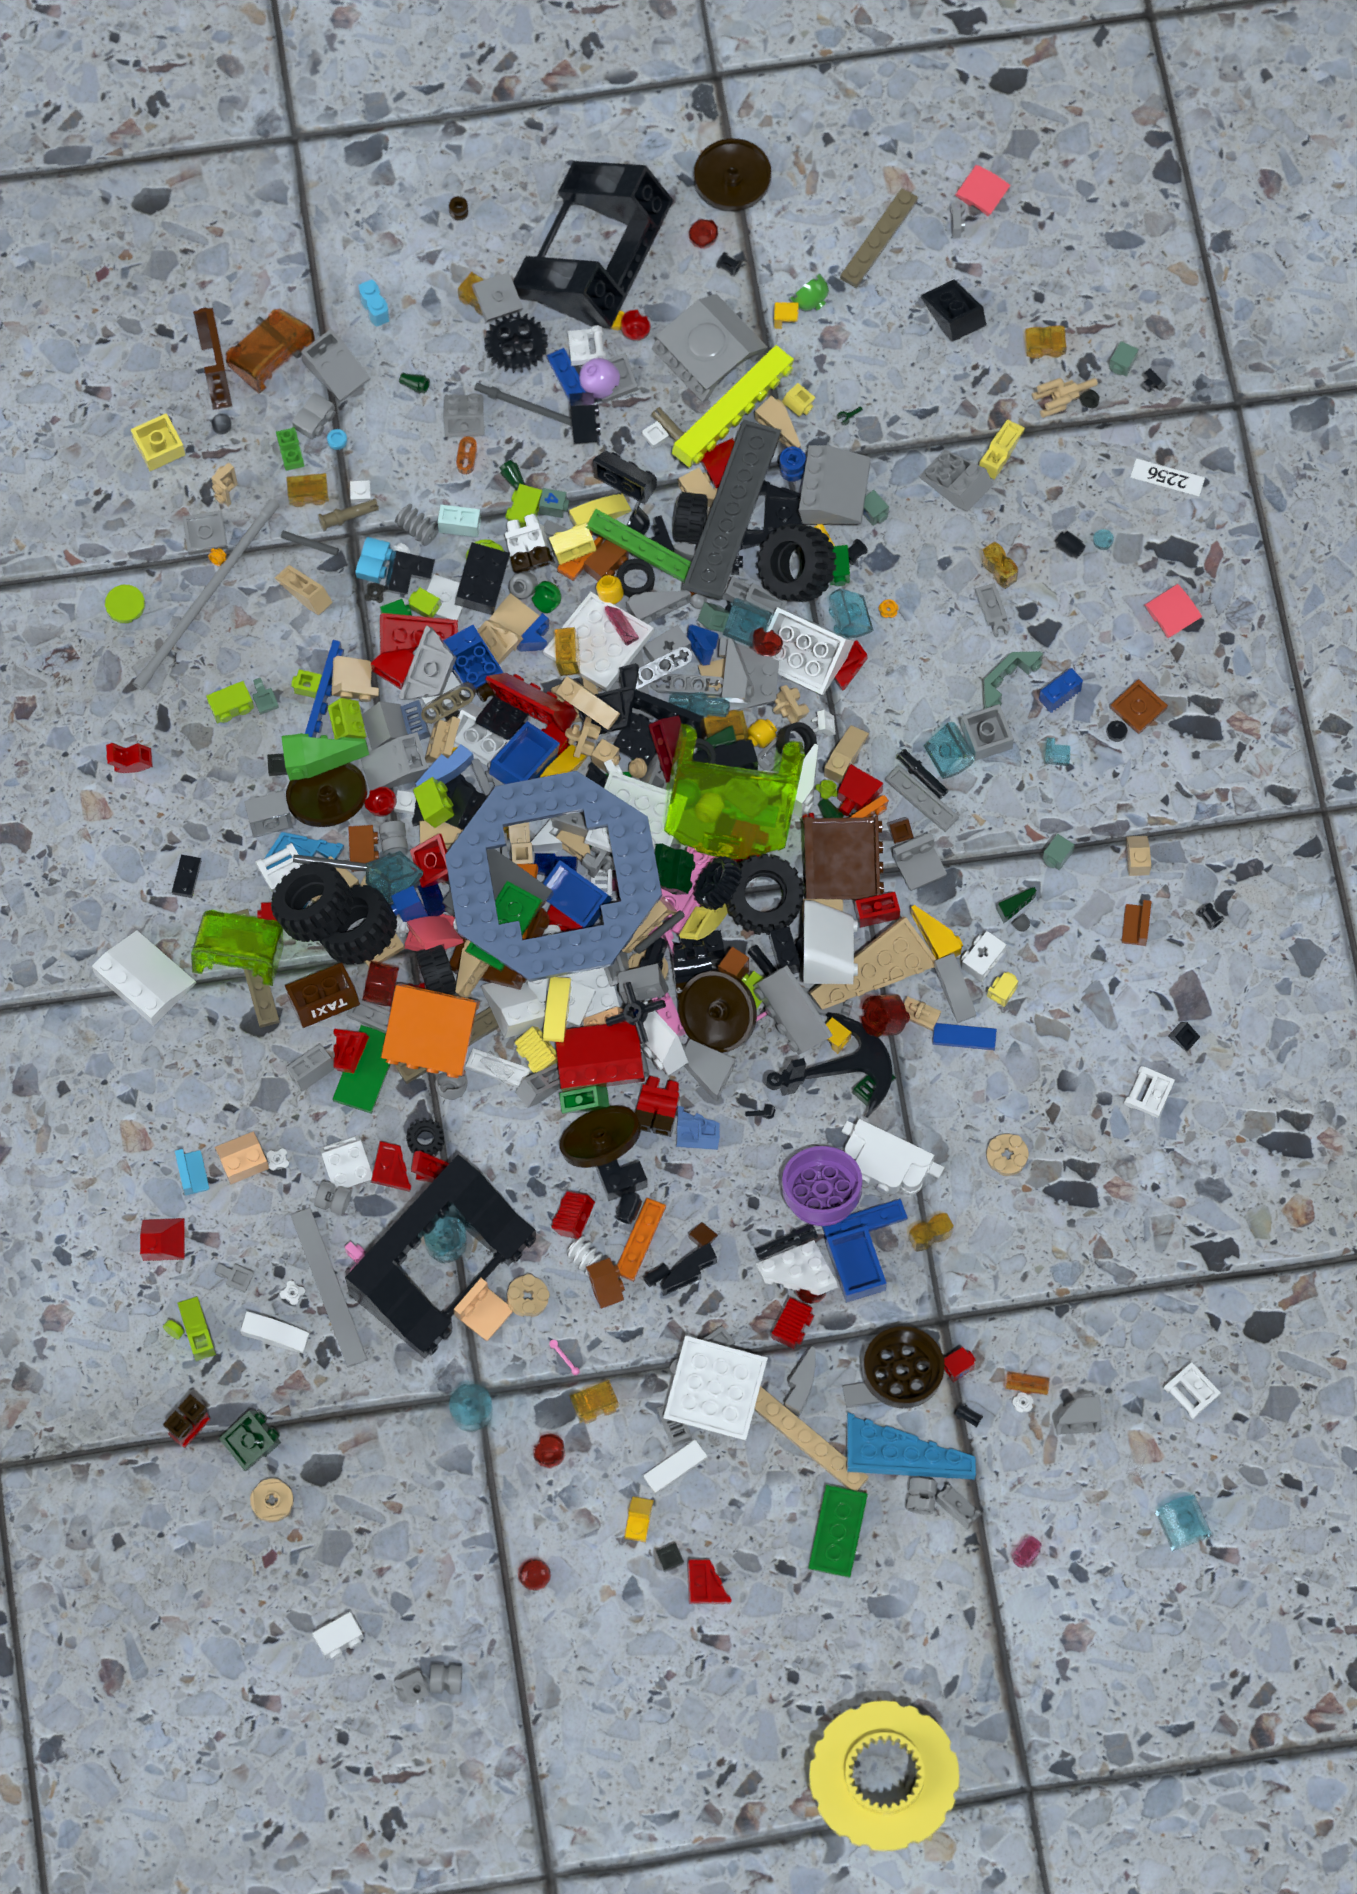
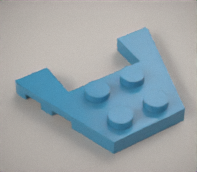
M281 832L265 858L285 849L286 845L292 843L298 855L314 857L318 853L327 859L331 856L337 860L344 849V845ZM291 855L267 866L266 869L269 870L292 858Z

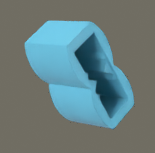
M371 279L359 284L360 300L363 307L368 311L371 323L376 327L388 323V305L386 300L380 296V290L376 282Z
M370 537L366 538L357 564L356 578L380 583L382 578L385 579L387 574V567L385 565L387 560L390 561L393 552L390 542Z

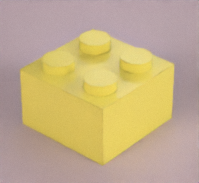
M167 413L131 429L133 441L149 471L185 456L184 446Z

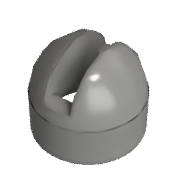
M698 593L689 599L692 606L696 609H702L704 602H707L706 596Z

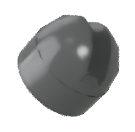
M1024 914L1014 921L1012 925L1018 931L1024 932L1030 927V921Z

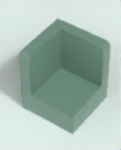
M704 602L698 621L707 629L725 632L731 614L720 605Z

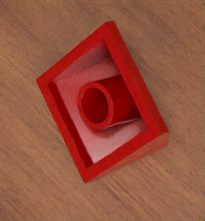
M439 833L410 850L422 888L449 881L445 858L447 849L442 834Z

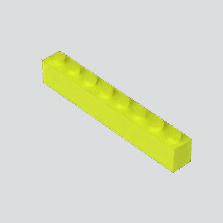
M775 345L674 443L672 454L689 468L694 463L698 464L707 451L710 452L714 449L720 438L724 439L728 435L729 429L732 426L736 427L746 413L752 412L758 401L762 402L766 398L771 388L774 390L779 385L782 377L789 376L793 370L794 359Z

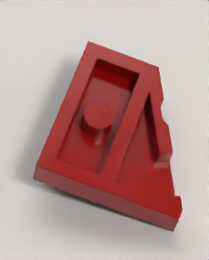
M858 640L854 641L846 661L834 678L842 691L847 688L868 659L867 653Z
M334 1029L333 1035L336 1036L334 1068L337 1071L354 1073L369 1036L362 1032Z
M380 1141L370 1183L410 1192L411 1184L409 1183L406 1165L402 1158L401 1146Z
M688 1560L689 1604H730L731 1597L727 1595L720 1577L716 1575L712 1562L710 1560Z

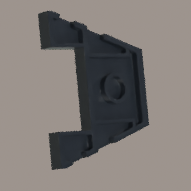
M764 481L759 495L766 496L764 530L747 529L742 549L763 545L765 539L770 538L769 534L772 531H777L776 529L782 525H804L799 512L801 493L784 487L780 488L771 485L768 481Z
M638 664L619 667L622 688L595 694L620 713L609 730L595 720H591L592 724L601 727L599 735L630 727L639 672ZM579 677L574 679L582 686H584L582 678ZM578 709V714L584 723L585 718L589 716Z

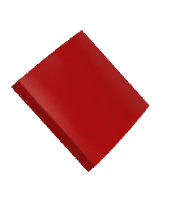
M733 438L716 445L712 451H707L700 461L715 488L720 486L735 444Z

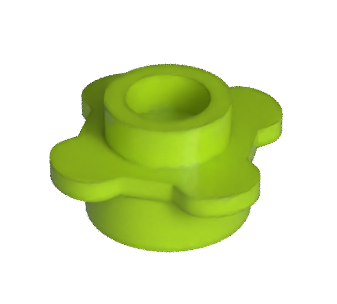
M823 780L821 784H817L815 787L824 799L838 796L837 786L831 780Z

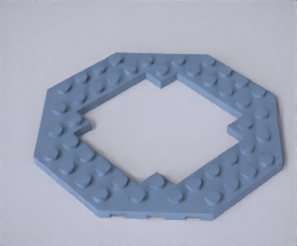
M578 771L496 786L445 855L458 934L530 982L612 966L620 952L625 949L633 938V934L649 916L654 905L662 898L648 816ZM584 812L588 831L608 827L621 902L601 905L604 925L523 940L519 921L499 925L487 850L507 846L504 827Z

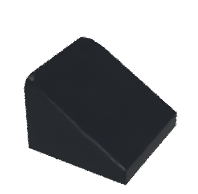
M1180 1022L1168 1035L1172 1041L1186 1052L1200 1038L1188 1022Z

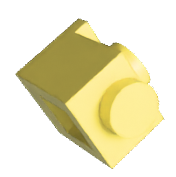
M797 383L787 392L782 402L800 417L803 413L808 415L814 407L812 403L816 397Z
M1004 972L1002 977H997L992 987L988 989L987 997L1005 1007L1018 988L1019 980L1012 973Z

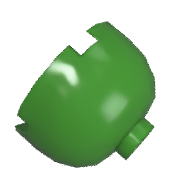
M820 273L817 275V281L813 278L795 293L797 295L796 298L794 296L790 297L793 303H798L799 309L810 311L816 308L818 311L826 304L824 300L828 296L829 288Z

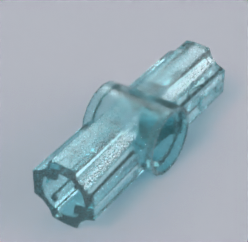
M703 692L691 695L673 693L669 699V703L704 717H726L730 709V703L726 699L707 697L706 693Z

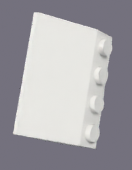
M777 607L758 652L779 661V675L824 695L846 661L854 641L787 609Z
M135 931L106 951L92 965L94 974L153 1026L196 984L193 978L139 931Z

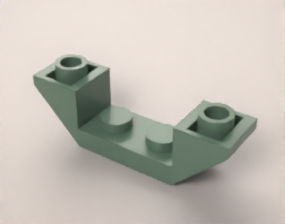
M1040 651L1011 652L984 679V709L999 704L1000 706L1002 705V694L996 688L1002 684L1003 678L1007 674L1011 675L1017 666L1027 675L1032 671L1036 672L1043 664V653Z

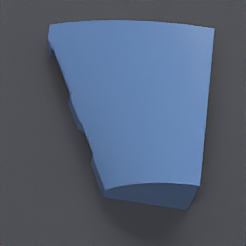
M678 1106L676 1147L718 1150L720 1123L705 1119L698 1113L693 1116L684 1112V1107Z

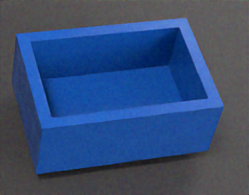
M527 721L491 761L489 774L503 784L536 779L557 757L560 743Z
M559 860L543 882L554 893L552 898L546 902L553 905L583 928L593 927L602 914L601 905L609 904L613 899L561 860Z
M867 1226L827 1238L826 1246L846 1303L886 1291L887 1283Z

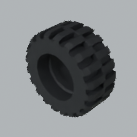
M787 524L786 526L778 527L777 531H772L769 534V539H765L763 543L764 548L760 550L759 554L761 560L758 561V567H761V572L759 573L761 579H764V586L769 589L773 596H777L782 600L808 602L820 597L823 594L822 591H826L829 588L828 583L833 581V571H836V565H834L836 553H833L834 546L832 542H828L829 537L825 533L812 526ZM800 545L805 555V567L801 576L795 580L791 575L789 564L793 551Z
M762 854L757 857V855H753L739 863L742 870V879L739 881L740 885L736 889L737 892L733 894V898L728 900L726 906L728 907L727 912L729 916H733L734 922L737 925H742L744 927L743 930L747 932L751 930L757 935H761V933L770 935V931L789 926L797 917L802 907L804 897L802 878L798 877L796 868H792L790 862L786 859L785 861L780 860V856L774 855L770 857L768 854ZM768 877L775 880L781 886L783 901L776 910L760 912L748 904L745 898V889L752 879Z
M310 862L309 865L302 864L299 868L292 869L291 873L287 876L284 875L281 878V883H278L275 887L276 892L272 894L271 910L275 919L289 936L302 942H309L310 940L312 942L320 941V938L323 937L325 939L329 937V934L339 930L338 927L341 924H345L347 921L346 917L350 916L351 907H353V893L350 886L335 867L323 862ZM322 895L315 904L303 909L312 898Z
M353 885V888H350L353 893V907H351L350 916L346 917L347 921L344 925L341 924L338 927L339 930L337 932H332L329 934V937L325 939L322 937L319 941L333 959L346 965H354V963L363 964L366 960H373L377 954H382L384 952L383 949L385 947L388 948L391 944L390 940L391 938L394 939L396 933L394 929H397V916H395L391 905L383 894L371 886ZM366 917L359 927L346 932L354 922Z

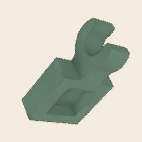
M261 677L253 680L257 693L252 696L259 714L262 715L279 708L272 688L265 690Z

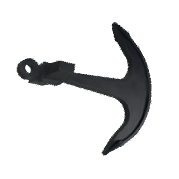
M827 1012L826 1016L829 1019L833 1017L851 1031V1035L859 1042V1051L853 1055L805 1069L806 1062L804 1058L792 1060L781 1075L777 1072L769 1073L765 1081L766 1086L771 1090H778L780 1088L782 1096L795 1093L806 1079L863 1072L869 1075L875 1083V1090L870 1099L866 1115L868 1118L880 1106L891 1086L893 1070L890 1055L881 1039L867 1026L842 1014Z

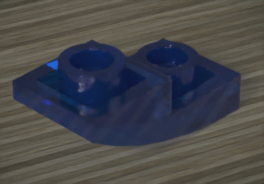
M535 853L534 864H537L539 867L538 875L548 876L559 860L577 872L578 858L574 856H556L555 853Z
M438 884L422 888L421 885L417 886L428 916H440L446 912L444 910L445 906L442 903L444 898Z

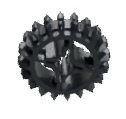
M719 856L714 858L712 863L709 862L708 866L703 868L702 874H699L700 877L696 881L697 885L694 888L696 901L710 910H717L722 908L724 903L727 904L728 900L733 898V894L737 892L736 889L740 885L739 881L742 879L740 865L726 856Z

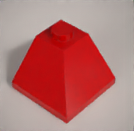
M185 1218L142 1220L140 1232V1255L142 1260H185Z

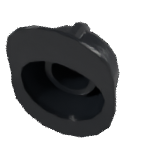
M641 495L635 504L627 526L645 535L650 527V520L648 515L639 507L642 500Z

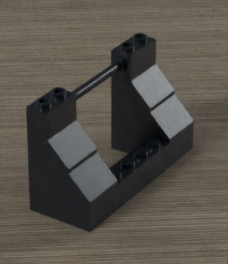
M573 161L558 190L564 202L537 256H525L513 280V284L520 299L539 301L588 326L611 328L674 200L646 165ZM571 205H586L609 218H614L627 225L606 270L599 261L545 257Z
M458 1154L348 1273L345 1280L349 1295L425 1359L428 1355L432 1356L437 1351L438 1344L442 1339L446 1340L452 1334L451 1317L454 1315V1308L480 1278L485 1280L500 1263H505L508 1266L512 1262L516 1263L522 1256L521 1252L526 1247L530 1248L536 1241V1229L517 1215L485 1177ZM448 1215L494 1254V1258L445 1312L442 1311L440 1313L396 1265H401L407 1258L406 1254L411 1249L414 1250L420 1245L421 1238L426 1233L429 1234L436 1226L435 1223L439 1218L443 1219Z

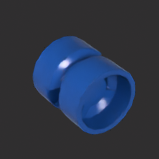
M787 447L780 454V474L787 481L795 482L804 476L806 457L800 448Z

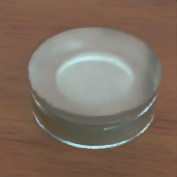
M1106 529L1098 530L1093 538L1095 547L1100 550L1109 549L1113 544V534Z

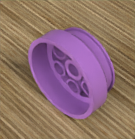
M828 1146L807 1148L794 1155L785 1166L782 1177L783 1197L794 1214L808 1224L829 1226L839 1223L855 1209L861 1199L862 1173L860 1167L849 1154L840 1149Z

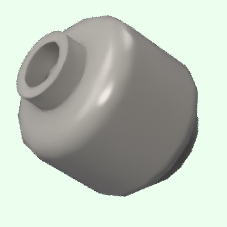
M527 571L515 574L509 581L511 594L519 599L528 598L536 591L534 590L535 586L538 584L537 578L534 574Z

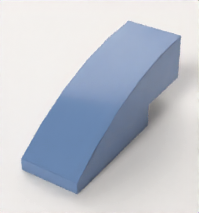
M460 744L449 758L441 754L415 783L416 787L431 777L446 784L472 764L471 761L474 760L473 753Z

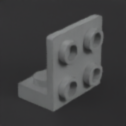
M451 394L444 396L445 437L485 435L483 394Z
M931 832L897 846L893 850V858L910 891L947 876V872L933 847L934 838Z

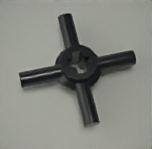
M631 982L625 983L623 986L628 1004L625 1006L623 1013L607 1018L606 1024L609 1027L627 1021L629 1024L635 1025L640 1044L647 1043L649 1041L643 1023L646 1021L648 1013L665 1008L666 1003L662 999L645 1005L643 1002L636 1000ZM635 1009L638 1010L639 1013L633 1016V1012H636Z

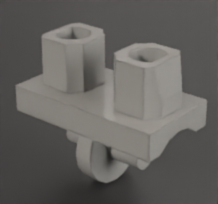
M594 846L591 847V850L598 853L597 858L587 853L582 860V865L590 870L589 875L595 878L602 865H604L602 868L604 872H607L609 869L615 870L613 854L609 856L611 852Z

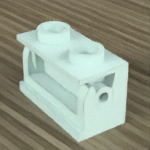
M440 505L438 517L439 533L478 537L481 524L480 509Z

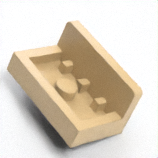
M228 462L225 466L219 467L211 479L215 499L220 504L224 503L229 507L231 505L229 492L238 484L235 469Z

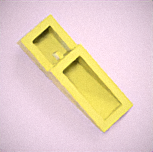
M1008 419L990 443L988 451L979 466L987 470L990 478L994 480L1006 464L1025 430L1024 427Z
M617 494L599 498L570 509L569 517L575 526L587 524L595 509L614 519L632 510L624 495Z
M724 903L723 907L717 910L706 909L703 906L695 907L679 937L700 940L711 934L727 915L726 904Z
M550 978L543 1041L564 1042L572 989L571 978Z

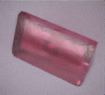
M605 606L606 615L624 644L628 646L638 640V635L623 612L618 608Z

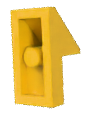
M632 1497L628 1511L625 1539L646 1543L654 1500Z

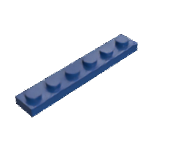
M332 640L305 734H309V737L316 738L317 733H320L322 730L323 721H321L322 715L327 713L328 703L326 701L332 695L333 659L336 656L344 655L341 641Z

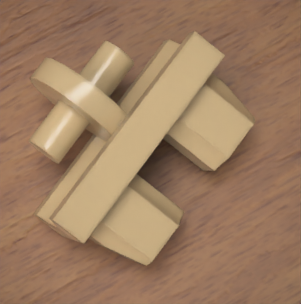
M784 685L776 696L775 703L777 706H775L773 711L776 715L782 714L784 718L787 717L790 724H793L806 717L809 709L806 704H797L796 701L800 698L797 688L789 689L787 685Z
M585 718L581 731H579L580 726L575 724L573 728H568L565 732V736L569 738V744L573 745L577 741L574 757L579 758L580 754L591 756L594 750L595 743L586 741V737L597 740L601 727L592 724V718Z
M908 996L899 1012L900 1017L933 1031L941 1014L940 1010Z

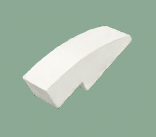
M247 1311L241 1327L242 1336L261 1340L264 1344L299 1353H304L309 1333L304 1330Z

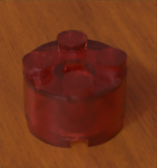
M371 961L362 1001L391 1007L399 968Z
M898 994L870 996L862 1005L861 1010L864 1009V1016H861V1022L865 1031L871 1036L898 1035L910 1020V1015Z

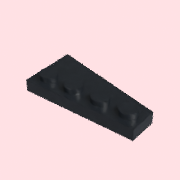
M639 690L635 691L633 708L641 710L658 720L679 716L685 734L692 738L703 740L706 738L704 716Z

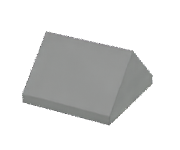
M378 702L362 714L372 750L398 737L408 735L400 708L401 704Z

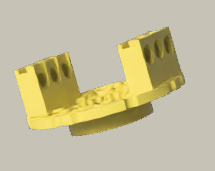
M893 1701L864 1703L857 1710L849 1709L839 1715L823 1731L824 1738L817 1741L814 1748L815 1758L810 1763L809 1779L813 1799L818 1802L817 1810L825 1823L838 1836L849 1838L851 1844L858 1847L865 1845L872 1851H898L908 1848L911 1843L919 1844L926 1839L931 1841L934 1833L946 1821L945 1814L952 1810L955 1803L953 1795L959 1788L956 1753L951 1751V1741L944 1730L930 1716L919 1714L918 1709L909 1705L901 1707L898 1702ZM878 1740H881L883 1744L890 1740L893 1746L899 1743V1748L903 1749L906 1747V1753L913 1754L911 1760L917 1761L915 1764V1769L918 1770L916 1778H918L915 1783L916 1787H913L912 1795H907L906 1801L900 1800L899 1806L892 1803L891 1808H888L886 1804L879 1808L876 1802L870 1805L869 1799L863 1801L862 1793L856 1794L858 1788L853 1786L854 1778H851L853 1776L852 1768L854 1767V1761L857 1760V1753L861 1754L863 1752V1746L868 1749L870 1742L877 1745Z

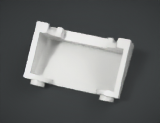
M804 900L803 984H853L854 976H858V964L854 963V932H857L858 920H854L853 915L813 900Z

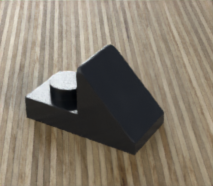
M662 516L654 517V525L651 526L654 537L649 539L674 552V547Z

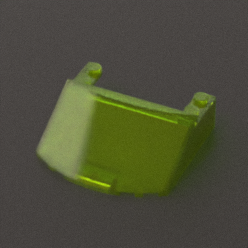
M681 724L675 756L672 762L664 831L679 840V843L684 846L688 845L696 849L697 852L715 857L726 856L731 859H746L747 856H761L771 851L784 849L805 757L803 743L800 741H789L784 745L778 773L692 761L697 738L696 730L690 725Z

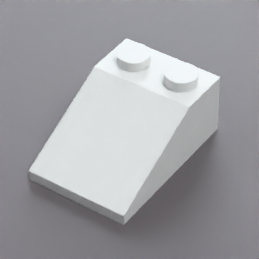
M817 744L813 745L781 791V806L800 818L805 813L809 814L814 806L813 795L818 761Z
M494 983L481 986L504 1039L523 1034L532 1026L539 1027V1029L543 1027L545 1011L539 998L526 983H523L521 990Z

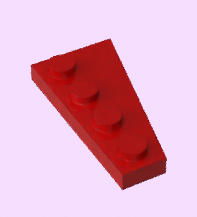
M382 613L380 614V654L418 648L426 626L432 627L439 637L445 640L458 633V620Z

